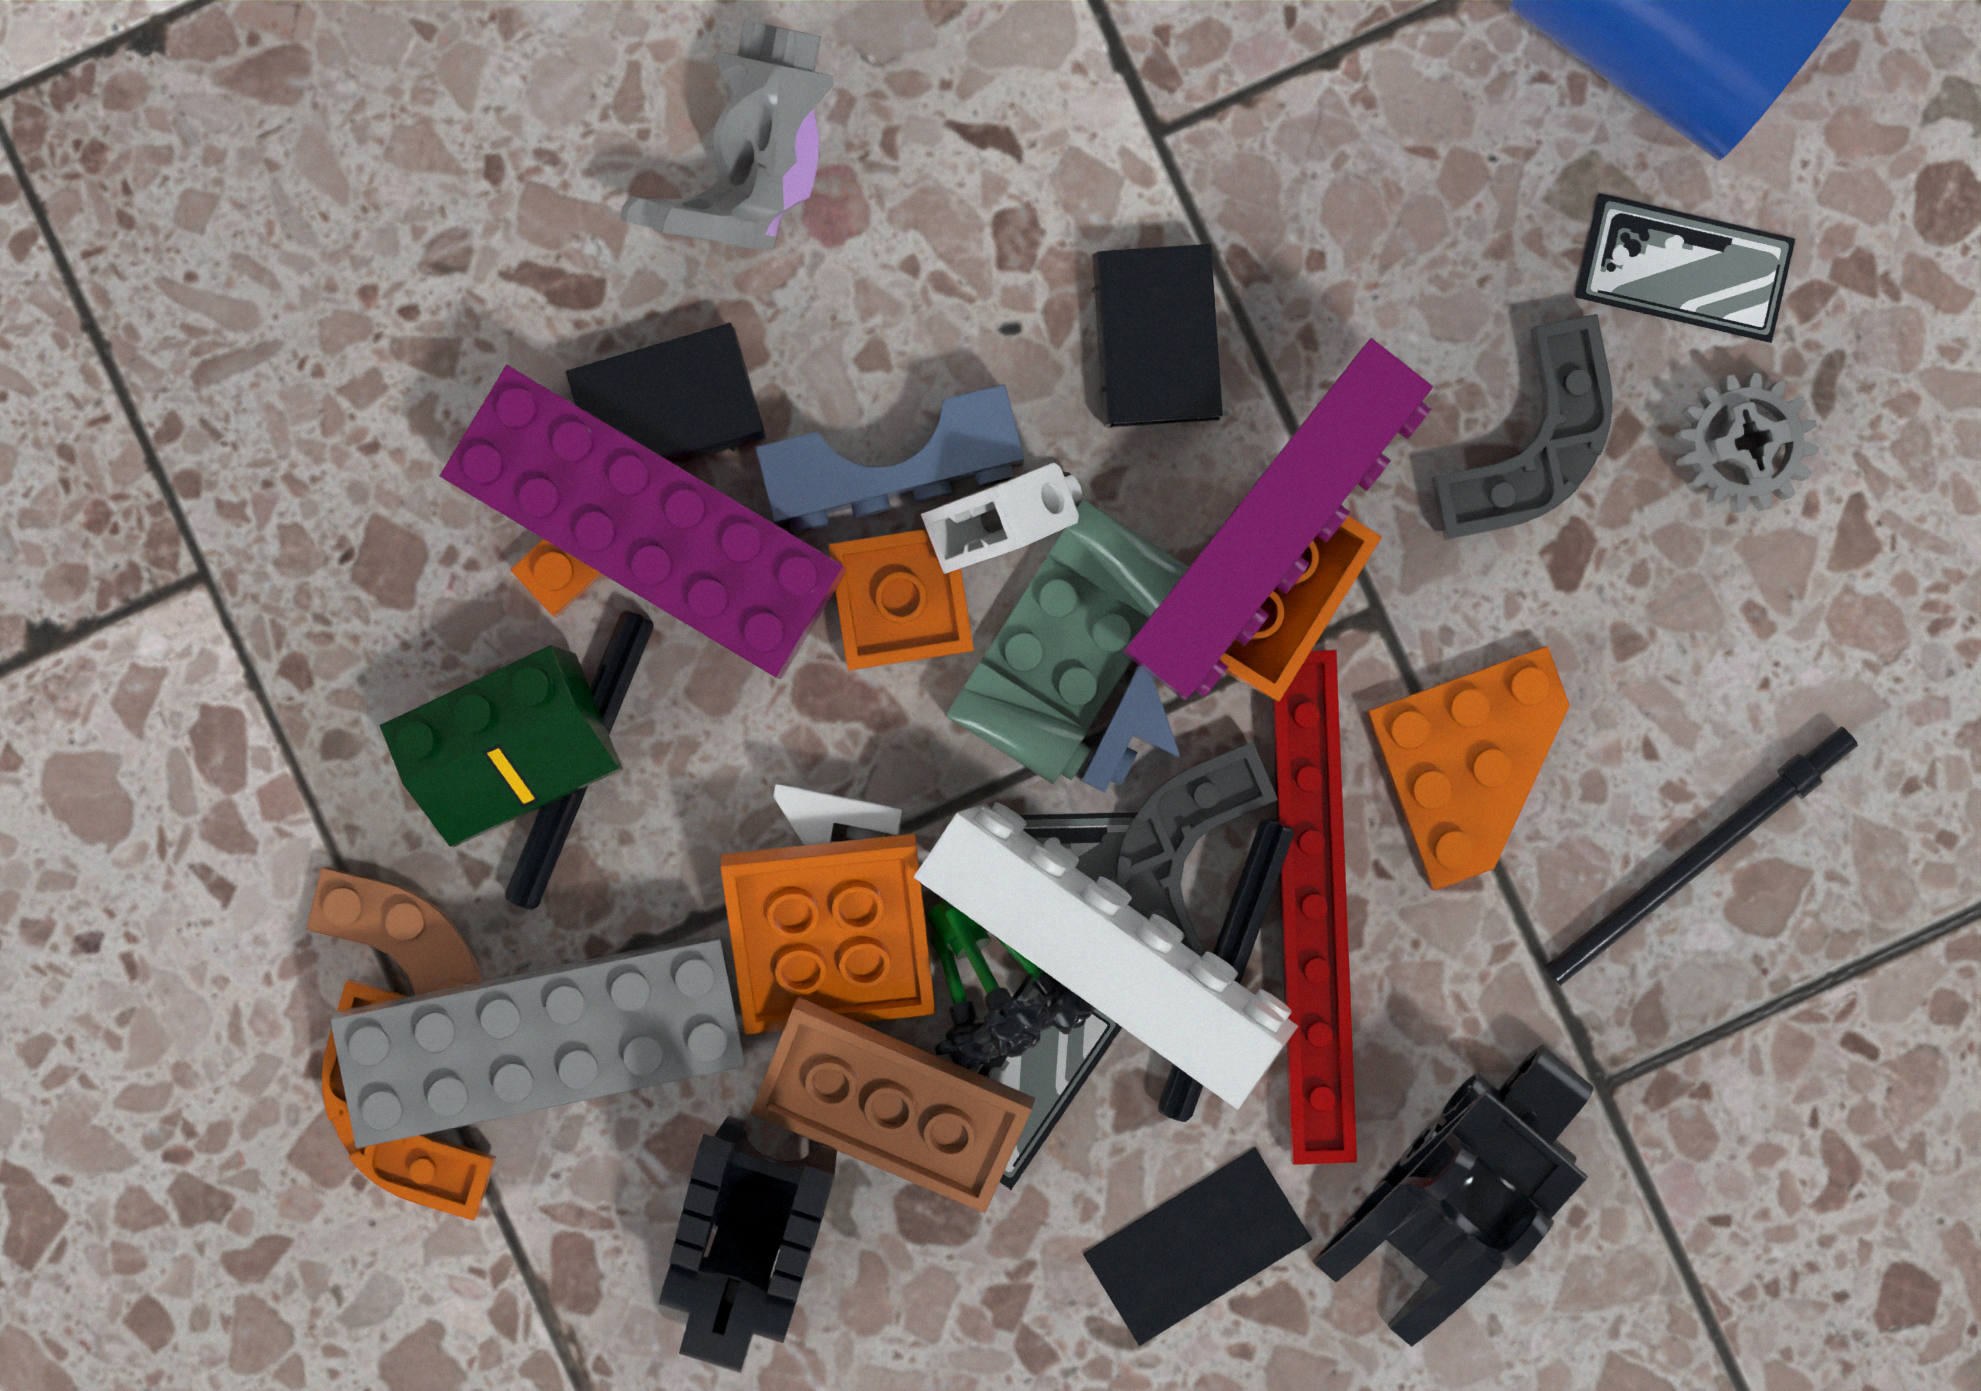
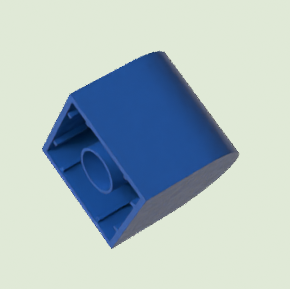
M1513 0L1508 9L1714 159L1720 161L1745 137L1778 98L1851 0Z

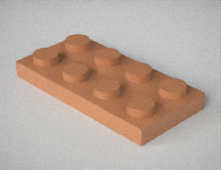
M798 997L750 1114L986 1213L1032 1111L1035 1097Z

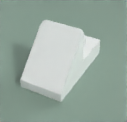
M776 784L773 795L804 845L833 842L837 823L848 825L845 837L856 840L885 837V833L898 835L904 811L902 808L785 784Z

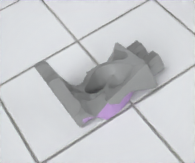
M744 20L738 55L717 51L714 56L721 73L726 79L730 94V102L715 126L713 145L711 147L714 150L719 169L718 180L712 188L695 198L665 199L630 196L622 207L620 220L655 229V231L666 234L710 240L749 249H775L779 225L784 213L810 197L815 181L819 156V134L813 108L833 86L832 75L815 72L821 36ZM754 162L753 167H752V170H751V174H750V176L748 177L750 166H751L752 163Z

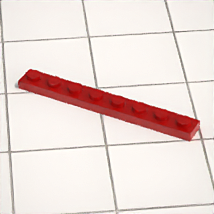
M1316 650L1309 653L1280 701L1277 702L1272 699L1276 796L1278 798L1276 801L1277 821L1283 822L1294 829V836L1279 875L1284 1004L1292 1011L1288 1019L1298 1025V1028L1286 1043L1290 1153L1293 1165L1357 1162L1337 650Z

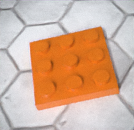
M916 834L721 854L720 868L745 1035L784 1031L798 997L858 1023L936 1014L921 882L914 878L919 870Z

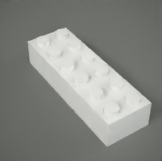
M995 802L991 808L984 803L957 812L914 878L1238 1110L1256 1088L1298 1028V1025L1288 1019L1292 1012L1290 1008L1264 990L1260 989L1254 995L1234 981L1238 972L1215 954L1205 952L1203 957L1186 947L1181 943L1185 935L1168 920L1156 914H1152L1148 920L1128 905L1132 897L1111 880L1100 876L1097 882L1079 871L1075 868L1079 863V859L1062 845L1047 839L1044 845L1023 831L1027 822L1008 807Z

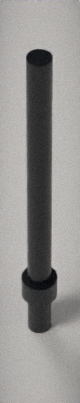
M1841 726L1804 757L1800 754L1792 757L1777 770L1779 774L1777 779L1546 964L1544 967L1558 985L1562 986L1794 797L1798 796L1800 799H1803L1821 785L1823 781L1820 776L1858 746L1855 738Z

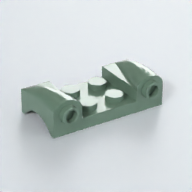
M1084 499L1077 508L1079 514L1078 523L1063 530L1042 566L945 715L1053 785L1060 774L1072 780L1092 748L1081 741L1132 661L1123 653V650L1189 568L1183 562Z

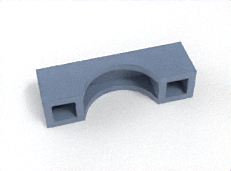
M1005 384L944 399L937 428L929 442L916 455L896 465L867 467L853 463L837 454L818 431L756 447L774 522L779 527L790 524L792 534L829 525L827 514L851 508L854 518L870 516L890 510V498L914 493L916 502L941 498L953 493L950 483L973 477L976 478L978 487L1000 483L1014 477L1013 467L1024 465V456Z

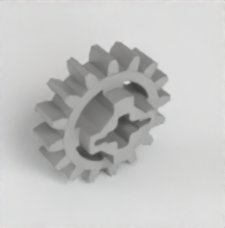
M1753 373L1747 376L1743 388L1740 387L1739 381L1734 374L1726 376L1720 380L1721 395L1711 386L1701 389L1697 394L1704 407L1690 405L1684 408L1681 413L1692 424L1691 429L1674 433V440L1687 444L1689 453L1675 460L1677 466H1693L1696 472L1690 478L1687 486L1690 490L1704 484L1711 488L1706 501L1711 506L1719 504L1726 496L1730 497L1729 504L1732 513L1745 511L1749 498H1751L1753 505L1759 512L1772 508L1771 492L1782 501L1794 496L1795 492L1789 479L1798 481L1808 479L1812 472L1800 463L1801 459L1817 454L1819 450L1818 446L1804 442V433L1817 427L1816 420L1800 421L1796 414L1805 404L1804 398L1799 397L1786 402L1782 398L1786 383L1782 380L1773 383L1766 390L1762 389L1761 373ZM1755 404L1770 411L1778 422H1773L1759 414ZM1721 409L1722 413L1718 415L1721 426L1714 439L1706 442L1709 424L1715 414ZM1742 435L1744 437L1754 436L1757 447L1750 451H1738L1735 446V439ZM1785 445L1783 461L1775 472L1772 459L1779 447ZM1719 464L1735 473L1737 483L1723 477L1713 465Z

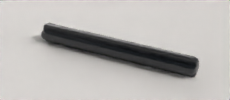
M624 610L620 613L590 686L608 734L612 730L654 628V623L651 619L630 610ZM588 786L540 807L505 891V899L509 902L530 910L539 906Z
M1265 818L1259 823L1213 954L1226 961L1238 972L1234 981L1239 984L1244 975L1294 836V829L1269 818ZM1173 1064L1158 1104V1111L1173 1120L1187 1122L1193 1116L1204 1085Z

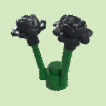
M946 900L937 904L929 912L928 919L936 932L930 938V941L940 957L954 1006L949 1008L954 1026L946 1033V1040L940 1042L934 1048L936 1055L948 1053L953 1063L964 1068L981 1066L984 1063H988L992 1058L998 1057L999 1054H1005L1011 1058L1021 1056L1028 1048H1034L1038 1044L1041 1031L1054 1026L1063 1034H1069L1072 1028L1081 1027L1096 1009L997 938L1034 979L1032 986L1044 998L1043 1001L1037 997L1027 1001L1013 1000L1006 988L999 987L980 951L991 941L987 933L989 931ZM953 952L958 959L966 957L969 959L987 994L984 1002L989 1013L986 1014L984 1019L978 1018L974 1002L967 1001Z

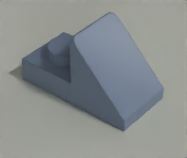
M1141 666L1136 667L1080 781L1102 792L1106 791L1110 781L1119 786L1123 784L1138 753L1128 747L1132 737L1171 756L1180 758L1153 676Z

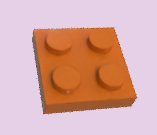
M927 529L828 544L830 558L844 565L847 569L835 593L848 671L974 652L962 570L960 568L946 574L943 573Z

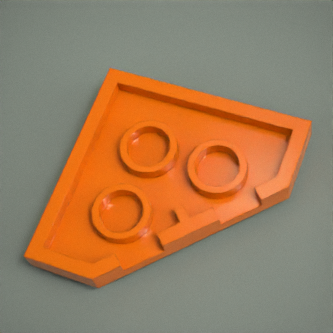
M1548 646L1535 649L1365 711L1428 884L1433 891L1495 869L1570 707Z

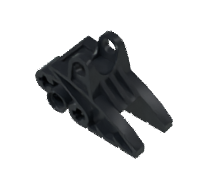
M1540 1045L1533 1050L1499 1090L1479 1073L1473 1074L1455 1091L1444 1106L1441 1117L1445 1121L1441 1125L1438 1122H1433L1418 1135L1402 1154V1157L1395 1162L1373 1188L1374 1191L1362 1201L1345 1221V1225L1335 1233L1312 1262L1334 1282H1338L1380 1244L1387 1240L1428 1275L1426 1280L1420 1285V1289L1409 1298L1388 1323V1327L1411 1347L1414 1346L1467 1302L1498 1271L1510 1270L1521 1264L1554 1224L1552 1217L1586 1181L1588 1176L1575 1165L1576 1155L1560 1143L1557 1138L1587 1103L1593 1092V1086L1545 1045Z
M727 1116L715 1135L703 1134L699 1144L675 1236L676 1239L669 1260L670 1266L658 1304L689 1314L679 1351L680 1355L741 1373L753 1334L784 1343L834 1183L837 1150L819 1144L816 1152L812 1151L805 1158L799 1160L783 1161L773 1159L759 1152L749 1142L747 1131L744 1130L745 1120ZM712 1229L717 1230L708 1257H705L704 1254Z

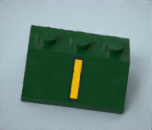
M553 645L536 651L380 725L402 784L449 847H456L623 770L576 653Z

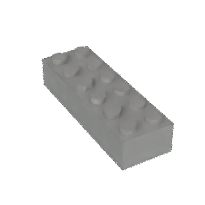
M717 933L336 1011L330 1019L356 1148L745 1067L721 940Z

